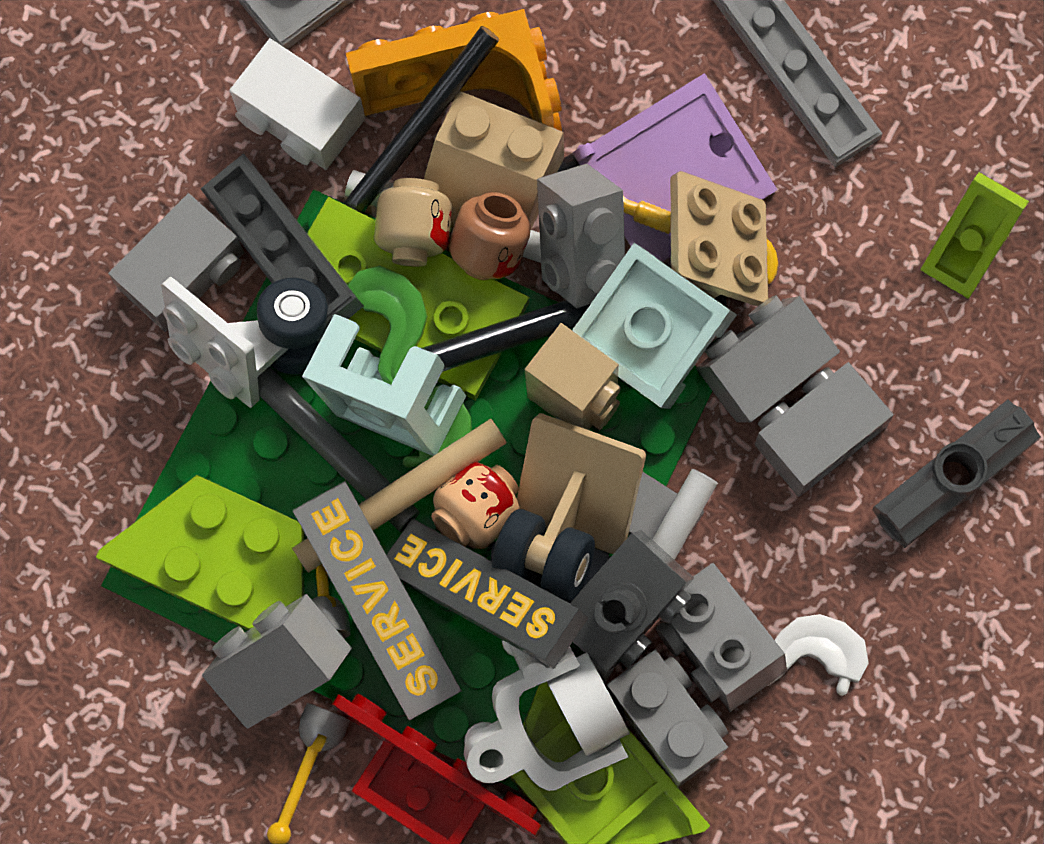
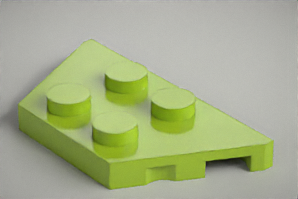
M198 475L100 548L96 555L100 562L246 630L253 628V621L275 602L281 601L286 607L304 596L303 565L292 549L304 541V531L300 523Z
M547 681L539 684L522 725L535 747L545 757L553 762H564L583 749ZM629 729L630 734L619 739L628 755L627 758L576 779L557 790L548 791L539 787L531 780L524 769L509 776L565 844H658L705 832L710 825Z

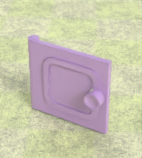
M705 73L591 144L579 145L573 152L580 165L588 164L620 187L626 199L636 203L643 200L668 211H671L670 178L679 171L759 199H764L777 191L774 183ZM624 213V236L630 246L635 243L662 262L671 257V233L665 234V232H660L644 224L634 222L633 216Z

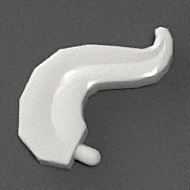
M821 614L797 617L781 630L775 639L776 643L785 653L787 670L799 658L809 656L817 659L825 667L828 674L839 677L836 692L841 696L847 694L851 681L856 683L860 681L869 664L865 640L845 622ZM782 674L780 677H778L776 680H774L767 686H770L772 683L781 678L784 674Z

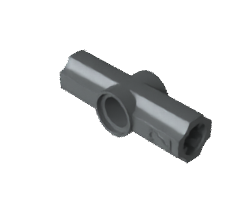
M1006 400L958 440L944 446L933 460L876 504L872 510L877 516L880 525L890 537L906 548L955 507L969 500L981 486L1039 441L1041 436L1037 432L1033 420L1021 407ZM956 462L963 465L969 473L970 483L967 485L951 483L943 473V464Z

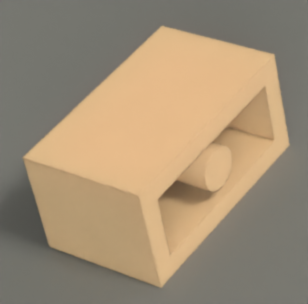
M560 323L525 368L527 396L555 418L558 417L564 422L590 430L592 426L601 430L620 404V401L616 399L621 390V387L618 386L619 364Z

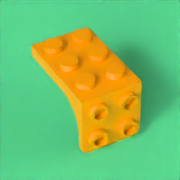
M524 9L500 15L495 12L481 13L472 17L464 24L448 28L429 26L416 31L411 37L391 42L383 39L372 40L362 44L357 50L346 53L355 95L361 98L364 115L367 116L422 102L478 29L484 26L499 38V42L460 91L492 89L503 92L520 102L526 108L532 120L562 131L558 113L562 111L561 101L555 79H548L544 64V61L547 60V53L540 27L529 28Z

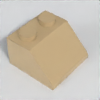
M459 91L435 138L424 176L425 180L437 183L439 185V192L445 194L451 201L450 228H454L459 210L468 199L489 192H499L510 196L521 205L522 210L528 216L532 229L539 214L537 179L558 172L564 159V132Z

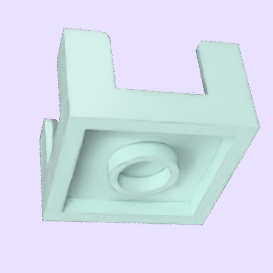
M633 243L572 331L618 363V377L659 407L670 409L686 387L682 383L713 338L715 336L720 338L737 314L679 275L651 253Z
M334 314L302 377L336 416L434 456L437 454L466 398L465 393L460 387L455 385L449 387L443 384L437 389L427 411L424 407L444 369V363L440 357L422 348L411 347L391 385L384 382L378 371L380 358L373 356L370 351L361 347L357 349L347 369L340 367L359 331V326L354 321Z

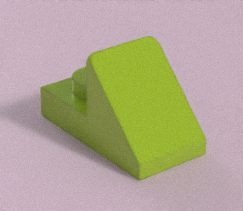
M978 172L920 270L969 299L1029 201Z

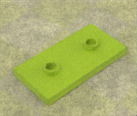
M330 197L327 198L307 233L347 285L358 271L379 265L402 274L421 293L428 316L423 336L417 345L419 348L522 315L529 305L528 296L494 279H475L469 276L452 258L444 254L427 257V265L421 267H410L393 263V254L382 250L375 243L376 220ZM361 308L349 318V320L356 322L359 326L355 340L382 352L390 331L389 321L380 314L366 312ZM502 352L441 373L438 382L449 387L451 385L458 386L467 397L476 401Z

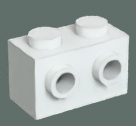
M269 38L230 89L237 110L235 115L242 124L259 135H263L265 131H268L282 141L280 144L282 149L293 159L304 165H308L310 161H313L325 170L328 169L365 120L360 97L271 38Z

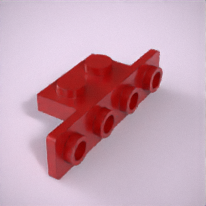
M339 694L335 698L332 705L337 712L383 741L353 787L352 793L430 844H462L485 807L532 838H537L542 830V825L533 820L538 809L510 791L506 792L503 799L482 787L484 783L475 779L469 772L466 762L457 758L451 767L432 754L437 745L420 732L406 726L402 734L384 724L382 720L387 712L362 695L356 694L352 702Z

